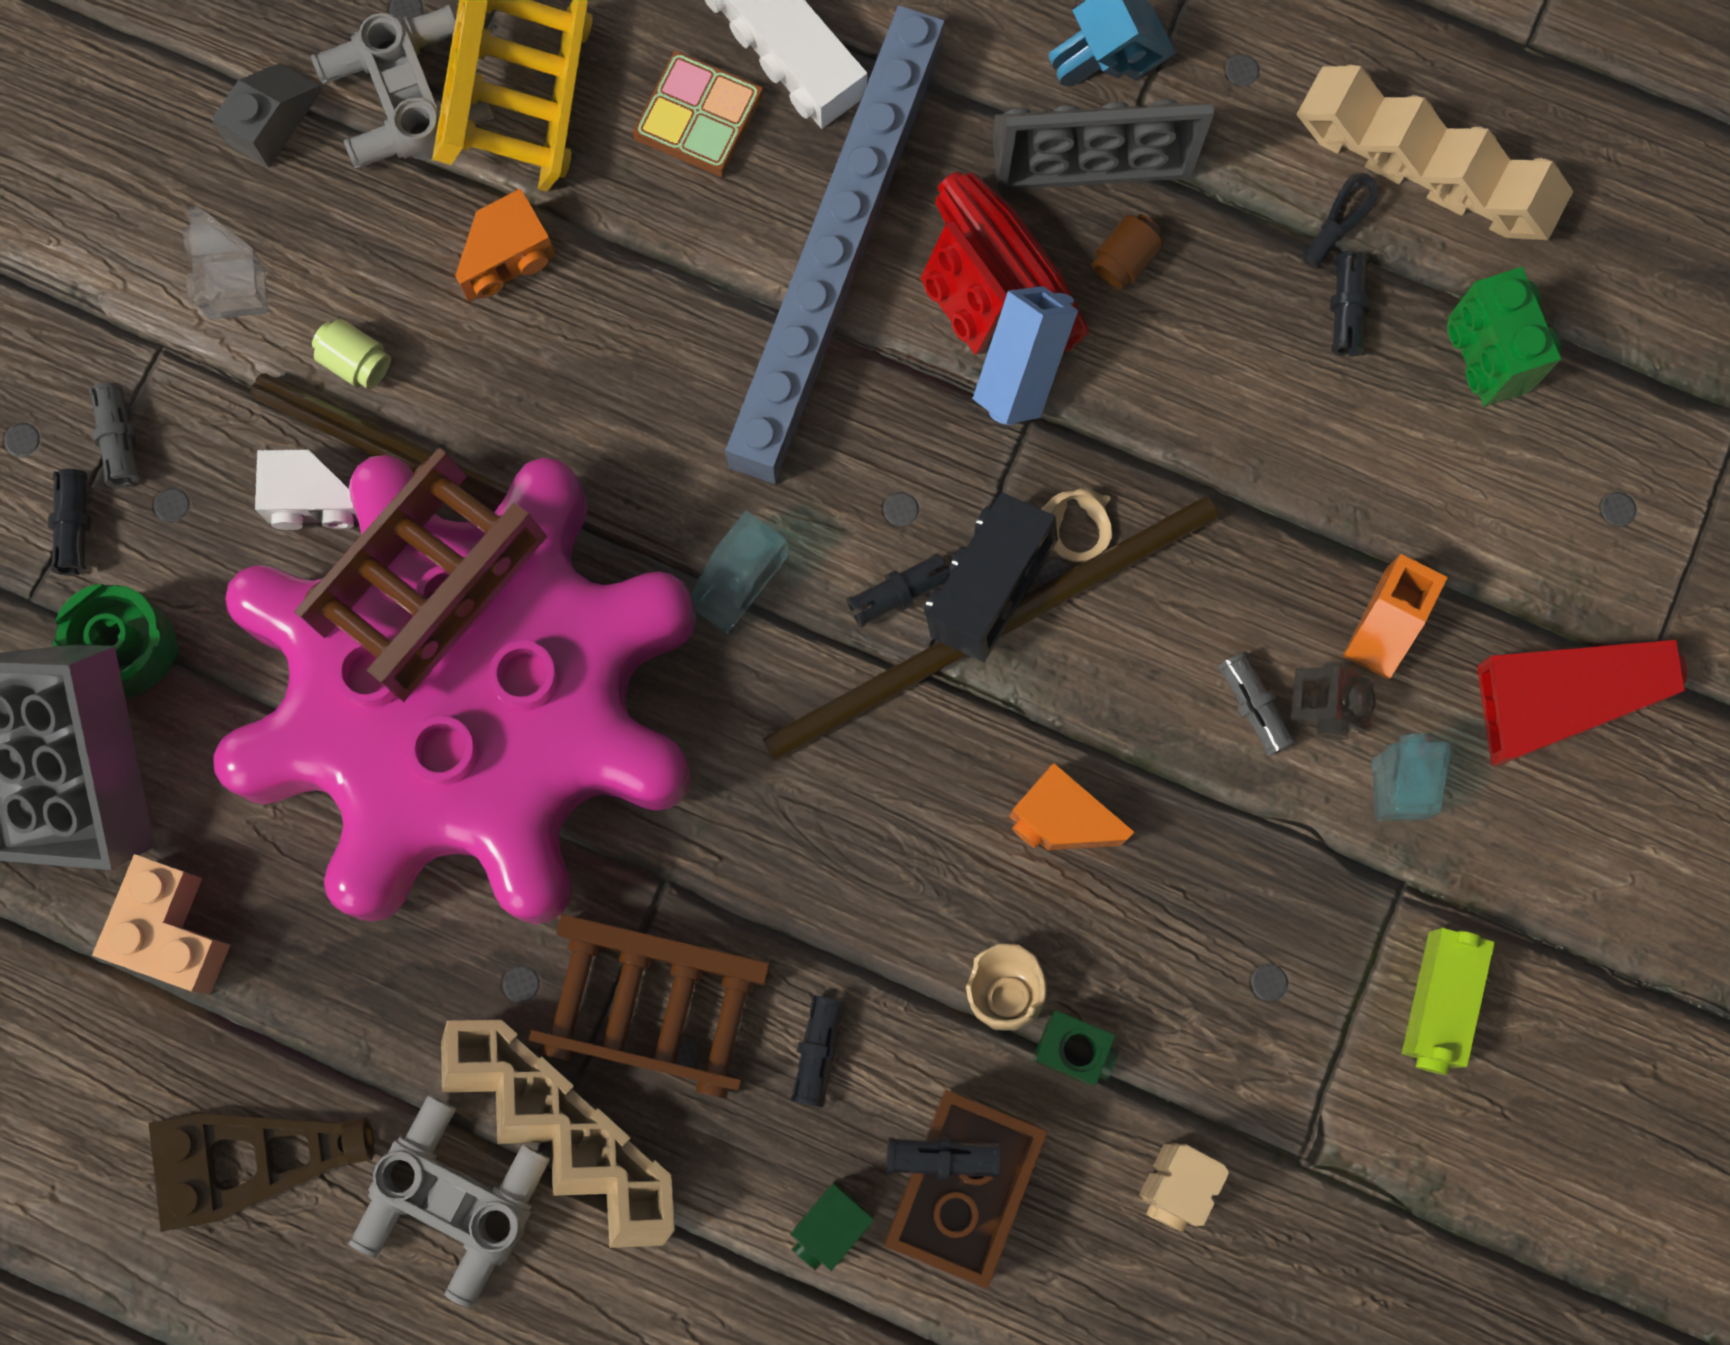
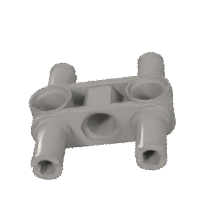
M449 5L409 20L406 16L401 17V15L394 17L386 13L373 14L365 19L360 26V30L354 32L355 35L351 36L352 41L311 55L323 85L362 70L366 74H371L388 119L384 120V126L343 140L356 170L396 154L399 158L404 157V159L409 157L419 160L432 159L441 103L440 100H434L417 55L421 54L420 49L453 37L455 18ZM386 41H395L388 48L377 49L380 44ZM478 101L476 105L470 104L468 120L475 121V125L494 118L488 103ZM417 125H429L420 134H410V131Z
M428 1095L406 1137L400 1136L398 1140H394L388 1154L382 1157L376 1164L373 1182L368 1189L370 1192L368 1197L371 1199V1202L348 1244L354 1249L376 1258L379 1256L400 1214H409L464 1243L463 1247L467 1251L444 1295L455 1303L472 1309L495 1265L501 1266L503 1262H507L515 1244L524 1235L526 1223L532 1213V1204L529 1203V1200L551 1158L530 1146L522 1144L501 1186L491 1188L436 1159L438 1155L434 1150L456 1108L441 1099ZM401 1160L407 1161L412 1166L415 1174L413 1184L406 1191L399 1190L394 1185L391 1176L393 1167ZM494 1210L503 1212L510 1221L511 1229L509 1235L503 1241L492 1239L486 1231V1219Z

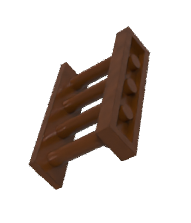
M438 448L427 461L423 462L415 470L410 481L325 577L310 588L302 603L294 610L301 619L322 637L325 638L337 626L374 655L376 660L366 671L403 702L408 699L548 537L532 516L513 502L503 515L498 516L460 488L459 485L465 480L466 476L441 448ZM443 503H446L486 533L465 557H462L423 527ZM408 543L449 574V577L428 599L387 568ZM372 584L413 616L392 641L351 610Z
M561 914L556 935L562 939L569 940L567 950L572 951L551 1034L531 1030L529 1041L542 1044L541 1055L571 1062L573 1052L575 1051L698 1081L695 1092L727 1099L729 1089L741 1091L743 1080L727 1077L746 995L747 993L752 994L754 984L766 987L771 969L769 963ZM600 948L620 952L618 962L623 963L602 1047L572 1040L592 957H598ZM651 960L671 964L670 974L675 976L654 1059L623 1052L643 970L650 968ZM703 972L723 977L721 986L726 988L706 1071L675 1064L695 981L701 982Z

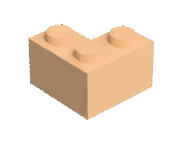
M134 854L92 956L192 992L211 995L230 945L182 928L202 878Z

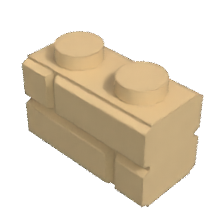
M1164 1144L1153 1165L1157 1171L1156 1173H1149L1139 1194L1143 1199L1142 1201L1150 1205L1146 1215L1182 1233L1187 1224L1195 1227L1197 1225L1204 1226L1214 1205L1211 1196L1219 1195L1229 1171L1226 1169V1165L1186 1144Z

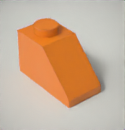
M1055 763L1048 768L1009 815L1016 822L1012 830L1024 842L1035 849L1041 844L1048 851L1122 846L1134 833L1133 830Z

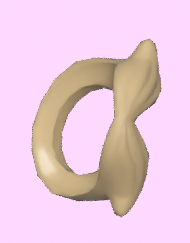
M1084 487L1075 491L1061 492L1053 496L1041 508L1056 516L1058 541L1052 550L1061 558L1073 562H1086L1104 552L1112 538L1111 523L1105 508L1111 501V497L1109 495H1100L1094 490ZM1071 499L1078 500L1080 508L1087 511L1099 529L1098 543L1086 552L1068 550L1062 544L1059 537V528L1067 508V501Z

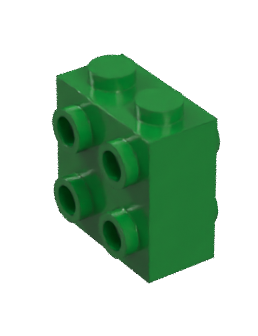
M1523 266L1475 281L1448 317L1447 331L1449 339L1456 349L1461 350L1467 365L1465 374L1468 386L1474 394H1479L1483 407L1530 393L1561 360V346L1558 335L1552 327L1547 326L1540 309V292L1536 284L1528 280Z

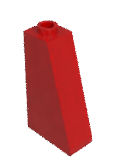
M1677 640L1493 655L1477 665L1491 766L1504 765L1665 701L1685 691L1684 684L1686 683L1688 673L1687 664L1684 656L1678 652Z

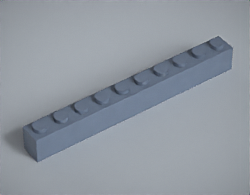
M900 5L896 9L725 449L729 469L776 485L942 51L945 20Z

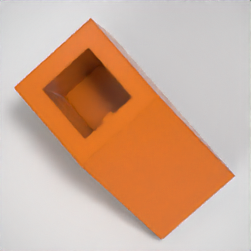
M521 188L476 211L455 274L468 302L477 297L483 299L495 295L504 287V283L521 274L531 275L540 271L547 265L549 259L555 257L549 236Z
M1400 554L1385 569L1342 656L1389 680L1426 623L1448 577Z

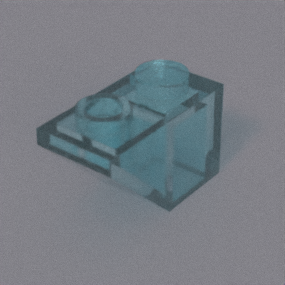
M1431 734L1403 735L1399 737L1400 743L1387 745V750L1372 759L1375 821L1428 820L1441 812L1451 754L1450 742H1433Z

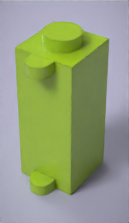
M1446 928L1429 931L1401 1053L1417 1058L1416 1068L1436 1074L1448 1075L1449 1067L1465 1068L1468 1066L1494 941L1483 939L1477 934L1464 931L1457 932Z

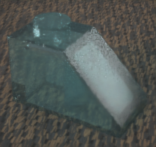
M745 510L716 547L691 593L695 610L728 634L789 556L787 539Z

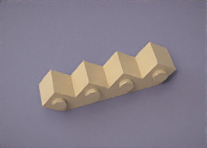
M1362 66L1322 67L1296 114L1321 146L1337 154L1343 146L1367 158L1368 161L1364 166L1365 168L1399 185L1405 177L1429 189L1427 199L1461 216L1467 208L1491 220L1492 223L1489 230L1505 238L1549 240L1573 193L1559 167L1553 161L1543 158L1510 160L1497 142L1496 136L1489 129L1481 127L1447 129L1434 111L1433 105L1425 97H1384L1371 80L1370 74Z
M447 1021L441 1040L442 1093L496 1091L497 1144L551 1142L553 1196L607 1194L609 1248L663 1246L674 1231L671 1175L655 1160L652 1163L629 1141L630 1137L600 1109L597 1108L595 1110L573 1090L574 1086L542 1056L538 1058L517 1039L518 1034L504 1021Z

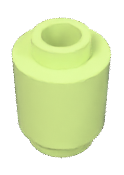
M338 319L332 324L330 322L324 323L318 329L312 341V347L315 348L314 360L355 387L362 385L367 389L374 388L383 379L391 363V356L384 352V347L381 343L344 319Z

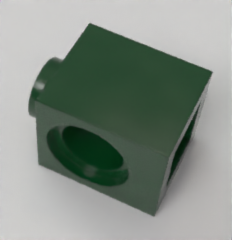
M1055 1010L1049 1015L1031 1062L1088 1086H1096L1099 1077L1108 1080L1117 1060L1119 1050L1111 1047L1115 1038L1114 1034ZM1072 1035L1084 1037L1091 1045V1058L1083 1066H1075L1065 1057L1064 1046Z
M832 1182L791 1231L790 1235L797 1241L792 1250L815 1271L821 1264L832 1271L874 1221V1217L836 1183Z

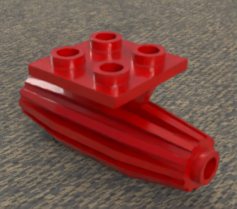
M957 171L940 183L938 186L940 194L936 197L935 203L945 222V226L920 279L929 298L937 302L950 319L957 337L965 341L972 352L977 355L984 351L996 329L1008 291L1044 286L1052 293H1063L1072 298L1073 296L1062 274L1019 215L976 173L969 172L965 175L961 171ZM1075 300L1072 306L1078 310L1063 354L1080 343L1089 330Z

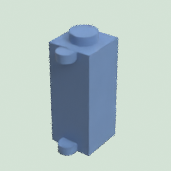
M1044 286L1008 291L972 398L988 410L990 417L995 421L1006 425H1014L1017 422L1041 418L1078 310L1072 306L1074 299L1069 295L1052 293Z

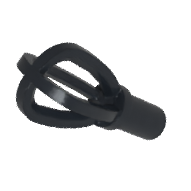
M1356 172L1347 179L1332 205L1328 219L1321 225V231L1302 255V260L1313 268H1318L1336 242L1341 241L1346 232L1352 230L1370 212L1381 191L1380 184L1375 178L1367 173ZM1366 185L1369 189V196L1349 218L1338 224L1339 211L1351 191L1357 186Z

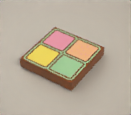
M674 50L633 131L634 140L719 177H723L763 97V87Z

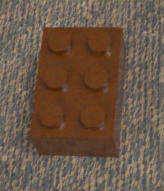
M943 1090L924 1140H937L938 1135H950V1141H999V1177L949 1175L948 1180H937L936 1174L910 1173L884 1240V1247L988 1290L1048 1131L948 1090Z

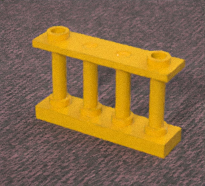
M459 0L432 160L452 165L462 150L468 151L470 147L541 166L538 189L546 192L559 177L564 178L566 176L571 161V149L565 148L581 42L585 43L587 41L593 19L592 14L586 12L588 0H573L566 11L532 0ZM493 10L563 31L559 56L491 36L490 30L483 28L485 14H491ZM485 55L554 75L555 83L552 101L483 81V76L476 74L478 58L484 59ZM478 101L548 121L545 146L475 127V121L468 120L470 104L476 105Z

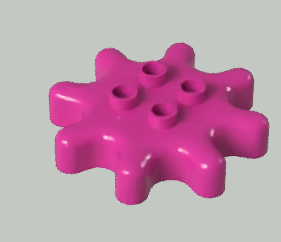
M388 455L369 457L359 464L352 474L349 484L350 499L359 521L361 535L413 477L414 472L410 466L397 457ZM539 458L525 464L515 476L505 499L494 512L501 516L514 502L532 516L548 537L405 702L401 701L366 671L376 660L374 655L337 626L325 638L322 637L294 612L302 603L310 588L322 579H303L276 567L255 565L239 571L228 583L225 599L227 611L232 620L260 642L284 653L288 660L289 683L285 698L274 712L259 721L235 729L220 741L213 759L215 774L221 785L232 793L258 804L276 803L297 794L315 790L326 792L333 798L341 811L343 830L339 844L327 866L324 885L326 895L332 905L344 914L370 922L387 919L400 909L417 875L427 863L439 856L463 854L478 858L486 871L494 896L502 909L523 922L532 924L550 922L563 913L569 904L572 893L570 876L560 850L559 836L563 822L578 805L591 797L608 795L621 798L645 809L659 811L670 809L681 802L689 790L691 772L684 753L678 744L666 735L647 728L629 717L626 693L629 679L638 666L651 658L680 647L687 642L694 632L696 614L690 592L683 581L673 574L666 572L644 573L621 583L602 585L590 582L572 567L571 555L573 546L585 522L588 506L586 495L579 479L572 468L561 460ZM434 514L423 526L462 557L467 556L486 534L471 522L444 520L437 514ZM409 543L387 567L427 599L449 577L446 571ZM373 584L351 608V610L390 641L413 618L409 612Z

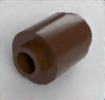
M1138 214L1137 217L1125 215L1095 251L1097 258L1091 264L1092 269L1104 282L1115 289L1122 290L1127 283L1133 284L1164 246L1163 241L1159 237L1162 233L1160 227L1144 214Z

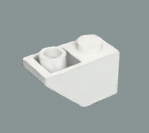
M257 450L255 510L268 523H271L272 527L282 530H297L303 528V523L322 522V525L327 528L349 529L354 527V522H359L350 499L349 489L310 450Z

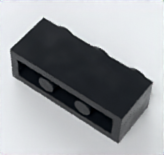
M1003 492L1000 493L992 508L986 506L982 510L975 525L973 539L967 548L962 546L956 552L950 565L949 578L942 589L937 587L933 590L924 609V615L926 616L932 639L983 663L987 660L1058 541L1055 515Z

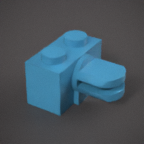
M1085 0V2L1072 10L1081 31L1049 53L1048 59L1052 67L1057 69L1056 75L1061 85L1072 86L1080 83L1099 69L1117 79L1126 75L1137 80L1176 54L1152 4L1148 1Z

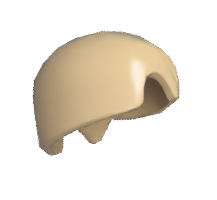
M998 943L980 952L974 958L973 969L966 984L967 1000L977 1019L992 1029L1016 1031L1039 1016L1047 997V980L1036 955L1019 944Z

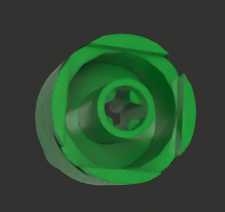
M104 584L85 587L72 595L63 604L55 621L58 626L56 639H53V647L67 645L115 646L125 698L146 692L157 685L168 673L172 663L175 662L179 654L175 630L168 616L157 605L130 587ZM118 635V642L115 644L112 639Z

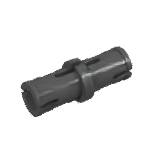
M118 383L97 384L95 389L91 388L89 390L96 420L93 439L94 443L100 447L105 484L112 488L129 487L134 485V482L138 483L140 478L133 453V442L136 439L133 425L129 424L126 414L124 390L122 385Z
M1244 651L1221 663L1218 669L1224 675L1240 704V707L1237 708L1241 718H1248L1266 750V755L1269 757L1296 743L1297 739L1291 733L1274 703L1278 699L1274 690H1267L1248 657V652Z

